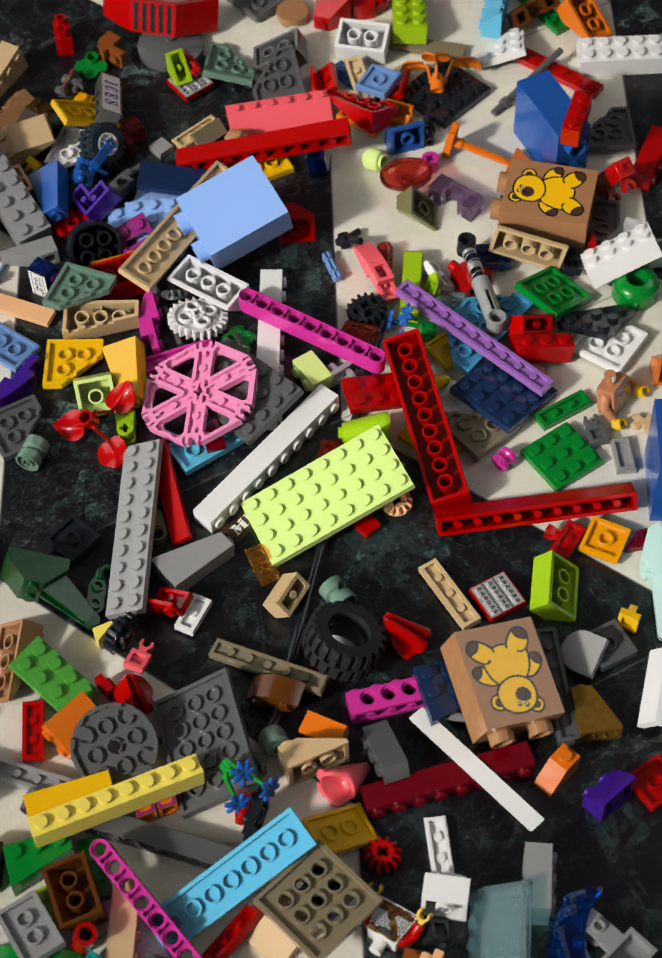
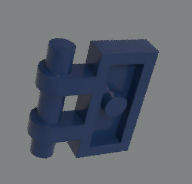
M490 244L475 245L477 258L480 259L479 261L483 266L498 271L511 269V258L489 252Z

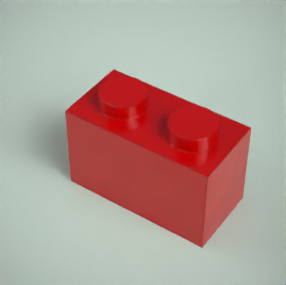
M553 314L509 316V335L553 333Z

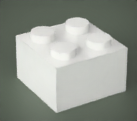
M438 871L425 872L421 897V909L426 908L423 916L433 913V917L466 922L471 878H466L460 874L453 876L443 875V873Z

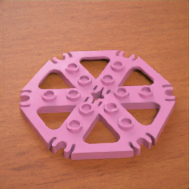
M209 341L208 347H205L203 342H200L199 345L195 343L159 363V366L155 367L157 375L149 374L151 380L147 378L141 415L150 432L183 447H185L186 443L189 448L192 441H195L197 447H200L201 444L204 446L242 425V421L247 420L243 413H252L251 408L254 409L258 369L249 355L215 341L214 345L212 341ZM223 355L237 361L213 375L215 359L218 356ZM195 358L192 378L173 370L181 363ZM242 381L249 382L248 395L245 400H240L224 393V391ZM163 388L177 394L153 408L155 392L158 389ZM208 409L230 418L226 425L213 432L207 433L205 431ZM186 413L185 427L182 435H176L164 429L166 423Z

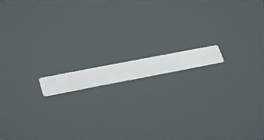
M423 707L409 717L410 721L529 831H533L544 821V818L439 721L431 727L427 712Z

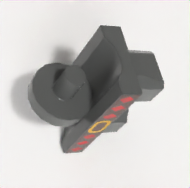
M71 69L68 74L62 76V85L56 86L54 91L58 98L72 100L76 92H82L85 86L83 79L77 76L76 69Z

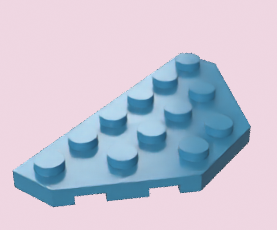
M512 293L511 296L501 297V294L496 295L501 310L506 314V324L502 334L491 335L486 330V321L478 300L475 297H467L454 312L499 343L509 334V316L526 315L534 307V303L520 293ZM446 330L453 367L467 375L485 357Z

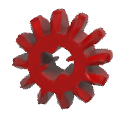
M378 836L377 842L370 840V847L365 848L366 856H364V861L369 863L368 868L370 870L376 868V874L378 875L381 873V870H384L385 874L388 875L389 868L396 871L397 864H400L402 861L400 857L402 850L397 848V841L395 840L390 843L389 836L385 840Z

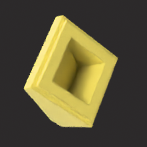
M112 621L92 629L100 650L104 647L103 642L106 640L104 638L107 635L106 630L113 624Z

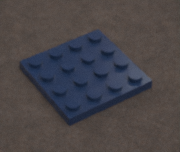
M488 359L451 386L449 391L450 394L507 434H510L519 424L521 425L556 397L558 390L551 387L541 397Z

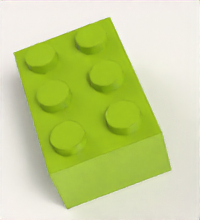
M392 0L393 44H426V0Z

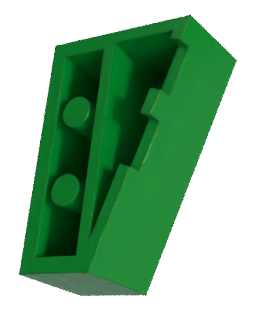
M71 836L40 848L36 847L33 838L2 846L11 888L15 897L20 895L21 891L40 882V879L44 877L41 868L75 855Z

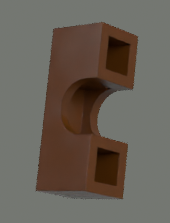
M529 0L505 14L512 29L521 28L533 21L532 19L536 16L550 11L561 3L559 0Z

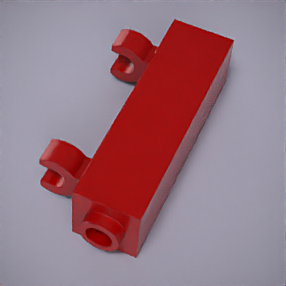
M629 156L612 163L598 175L596 192L598 197L606 194L607 201H613L611 197L619 201L621 200V195L615 189L620 185L624 194L629 191L627 185H630L632 190L637 188L635 181L630 178L637 172Z

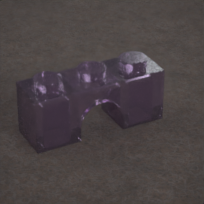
M442 173L428 186V197L441 206L451 200L458 201L457 215L469 222H472L484 210L485 197Z

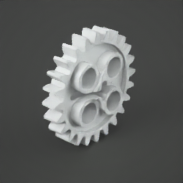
M192 297V300L185 298V302L179 300L178 304H173V308H169L168 325H170V330H174V334L179 333V337L185 335L187 340L190 337H193L194 341L197 338L203 341L204 337L210 340L211 335L217 337L218 333L222 334L223 330H226L228 312L207 300H202L201 297L198 300L195 297Z

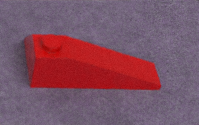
M337 91L327 94V97L330 96L331 102L359 128L367 131L369 134H377L378 131L385 130L399 109L398 105L389 101L381 100L379 103L373 101L372 97L358 98V94Z

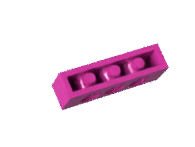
M414 675L411 678L395 679L390 683L373 684L368 688H356L345 693V703L352 725L418 710L421 707L425 708ZM407 691H413L414 693H413V694H407V693H405V692H407ZM386 696H392V697H394V698H392V699H386L385 697H386ZM365 701H372L373 703H371V704H366V703H364V702H365Z

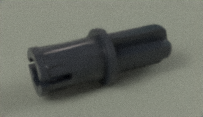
M427 114L423 117L425 123L424 143L426 146H433L435 144L434 133L436 128L433 124V117Z

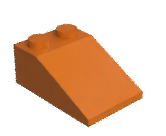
M564 0L556 8L563 23L581 38L609 37L614 34L595 0Z

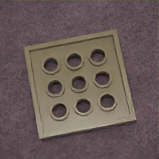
M318 839L316 841L317 846L288 866L253 899V904L308 958H327L383 904V899ZM321 866L325 871L322 875H315L312 872L313 868ZM300 881H304L309 885L304 891L298 890L295 886ZM337 881L341 884V887L336 891L330 890L328 888L330 882ZM282 897H289L292 902L288 906H282L279 904V900ZM315 897H322L324 899V903L321 906H314L311 901ZM347 897H354L357 899V903L354 906H347L344 900ZM299 912H304L308 915V918L304 922H298L295 916ZM332 912H337L341 918L337 922H331L328 919V915ZM321 928L324 934L322 937L315 938L311 935L312 930Z

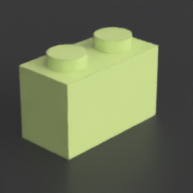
M312 350L292 360V373L296 379L299 378L306 391L312 393L320 384L328 389L333 387L332 374Z

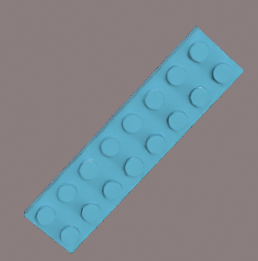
M289 807L161 905L191 941L318 844L293 809ZM158 914L154 918L155 926L159 927L164 922L162 914ZM177 932L170 933L168 937L171 945L177 943L179 939ZM160 941V943L162 944V946L164 947V949L166 950V952L168 953V955L171 956V953L167 950V948H166V947L163 945V943Z

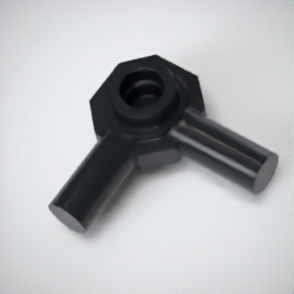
M357 228L349 234L348 232L337 234L338 238L335 239L336 246H340L341 249H348L351 247V244L362 245L363 238H358L362 233L361 230Z

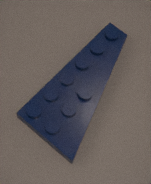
M445 661L415 666L412 672L431 727L437 724L439 720L445 717L448 718L454 712L461 709Z

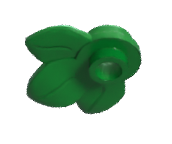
M91 51L85 55L84 59L77 61L74 69H76V72H84L85 78L91 80L96 78L99 72L107 71V63L101 60L97 52Z
M235 325L221 339L222 341L225 337H228L246 351L252 353L249 345L257 341V335L252 331H245L243 325Z

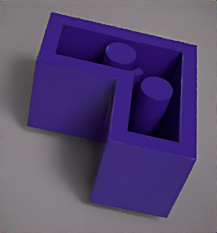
M100 180L93 189L81 182L70 194V197L86 217L103 220L122 199L115 188L103 180Z

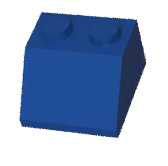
M416 121L385 129V143L391 156L424 148V121Z

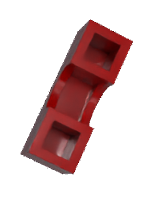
M575 90L561 128L560 144L578 148L584 122H587L591 112L593 94Z

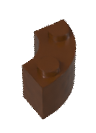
M257 675L253 677L245 700L249 701L256 708L275 707L284 712H291L298 707L306 684L281 675Z

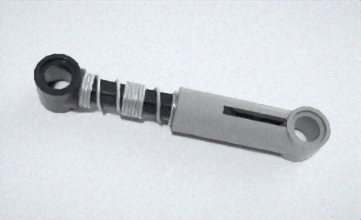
M463 232L458 236L456 252L460 257L464 258L468 272L472 276L471 285L485 318L487 332L491 335H500L505 329L506 314L501 310L490 279L487 275H484L480 259L477 258L476 237L472 233Z

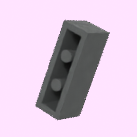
M384 720L362 727L364 734L361 737L362 745L365 750H369L367 752L370 762H375L376 774L378 777L382 776L385 785L410 777L408 760L388 721Z

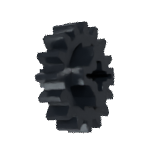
M364 292V296L358 294L357 299L352 298V303L347 304L348 309H346L349 322H352L353 326L358 324L359 328H362L366 325L368 329L371 324L376 326L377 321L382 322L381 317H386L387 307L384 298L381 299L379 294L375 296L374 292L370 295Z
M130 611L128 613L124 612L123 616L117 617L106 630L107 635L104 637L106 640L103 642V648L113 655L115 653L119 654L121 649H126L137 635L136 631L139 629L137 626L140 624V618Z

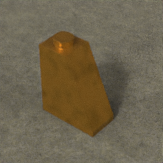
M583 684L570 687V696L580 737L579 743L621 738L623 732L622 723L594 687Z

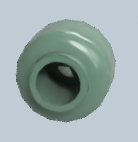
M279 725L266 726L258 737L259 744L266 755L270 757H279L277 746H280L286 740H290Z

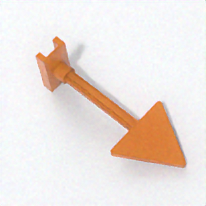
M453 122L451 131L447 134L442 157L448 159L454 147L462 148L507 166L506 172H509L512 159L475 146L457 137L460 123ZM516 148L512 158L530 160L519 148Z

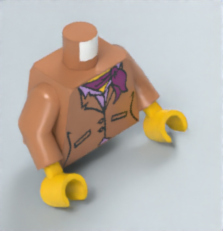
M609 369L605 371L604 378L596 390L598 413L603 414L608 421H612V429L619 431L623 430V426H626L627 422L624 418L617 419L616 416L633 394L632 390L634 389L636 397L643 398L646 397L643 392H649L650 389L647 386H638L635 380L621 371L615 372Z

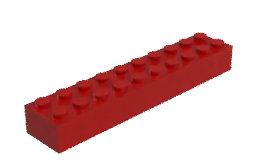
M419 328L383 339V346L433 511L434 508L473 503Z

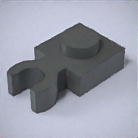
M593 414V421H588L587 417L584 416L583 425L586 427L584 433L589 445L596 447L609 444L610 438L604 424L598 425V416Z

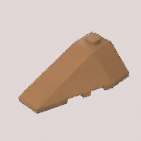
M26 89L15 92L1 107L3 110L0 111V130L16 123L25 107L34 100Z
M26 619L0 624V703L12 701L23 681L9 668V664L37 636L43 639L44 625Z

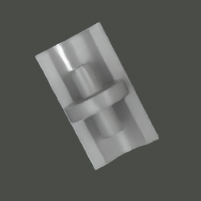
M341 358L342 365L338 367L332 362L326 368L332 374L333 386L335 387L341 383L342 378L359 375L361 367Z

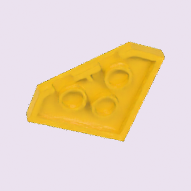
M47 339L43 389H63L74 378L79 377L103 359L102 347H104V340Z

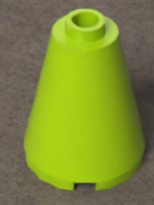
M383 411L343 422L341 427H338V439H342V442L346 443L372 427L379 425L391 445L389 412Z

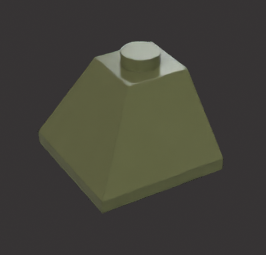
M410 186L397 195L396 209L400 213L433 231L437 230V202L414 186Z

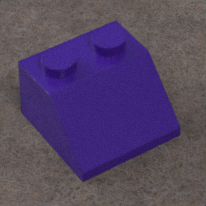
M614 769L609 774L606 772L600 777L599 783L596 786H590L584 791L582 806L602 823L632 796L636 777L633 774Z

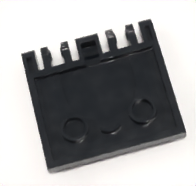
M451 59L446 62H438V71L443 74V77L446 75ZM452 66L447 78V84H444V92H430L427 71H424L411 81L412 86L407 85L405 96L400 100L414 105V109L422 115L428 114L432 116L434 123L446 129L489 95L491 88L463 69ZM433 67L430 69L431 76L435 73V68Z

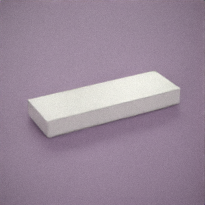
M446 815L424 818L431 872L438 871L443 873V875H455Z

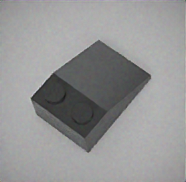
M296 27L253 47L254 70L256 72L263 71L276 48L291 44L294 47L298 66H304L308 63L307 40Z

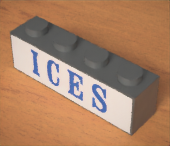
M102 72L95 85V122H111L113 125H117V123H121L123 113H121L123 95H121L122 86H120V78Z

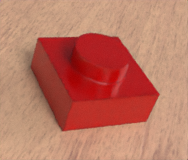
M100 673L94 678L96 688L110 702L113 700L114 688L116 686L109 677L106 679Z

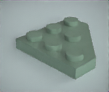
M211 42L202 70V76L238 83L243 86H252L255 71L252 68H248L245 65V61L239 55H234L228 45Z
M66 262L43 298L42 304L45 307L61 311L108 295L118 281L117 276Z

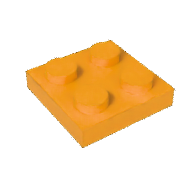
M593 516L579 546V552L617 565L632 529Z

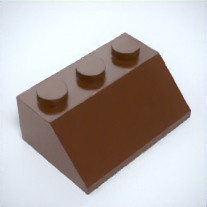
M84 851L41 868L61 931L75 930L82 922H90L97 926L109 921L91 861Z

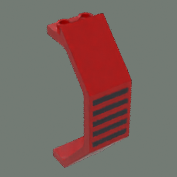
M103 0V16L129 31L170 37L218 31L219 0H189L181 2L163 0Z

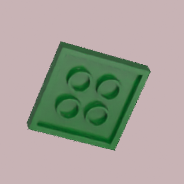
M552 265L517 282L515 285L517 291L547 314H553V319L555 320L591 302L593 297Z
M568 422L558 426L520 451L522 457L555 492L564 490L601 467L604 463V460Z

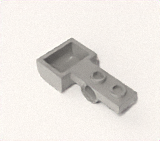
M580 896L564 912V916L582 931L584 938L590 944L596 947L599 946L606 952L602 958H653L658 952L651 943L632 927L625 934H622Z

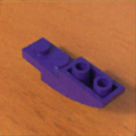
M32 353L24 361L23 366L18 372L13 374L12 379L7 377L2 379L0 382V408L21 400L37 385L35 375L42 368L38 355Z

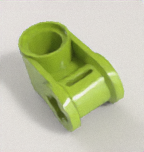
M135 409L124 415H120L115 411L118 436L124 439L127 446L133 445L136 442L137 426Z

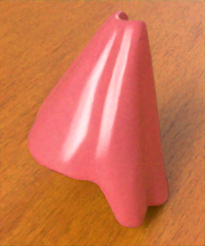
M361 762L319 769L316 776L319 779L317 787L320 794L328 799L332 807L346 804L358 794L360 786H362L370 771L369 764Z

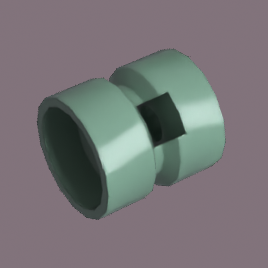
M30 434L27 436L22 445L23 447L15 459L22 468L29 471H37L42 463V458L46 456L50 449V444L41 436Z
M338 575L327 579L319 589V594L326 602L342 601V603H346L349 601L353 602L354 605L357 601L356 594L347 587V584Z

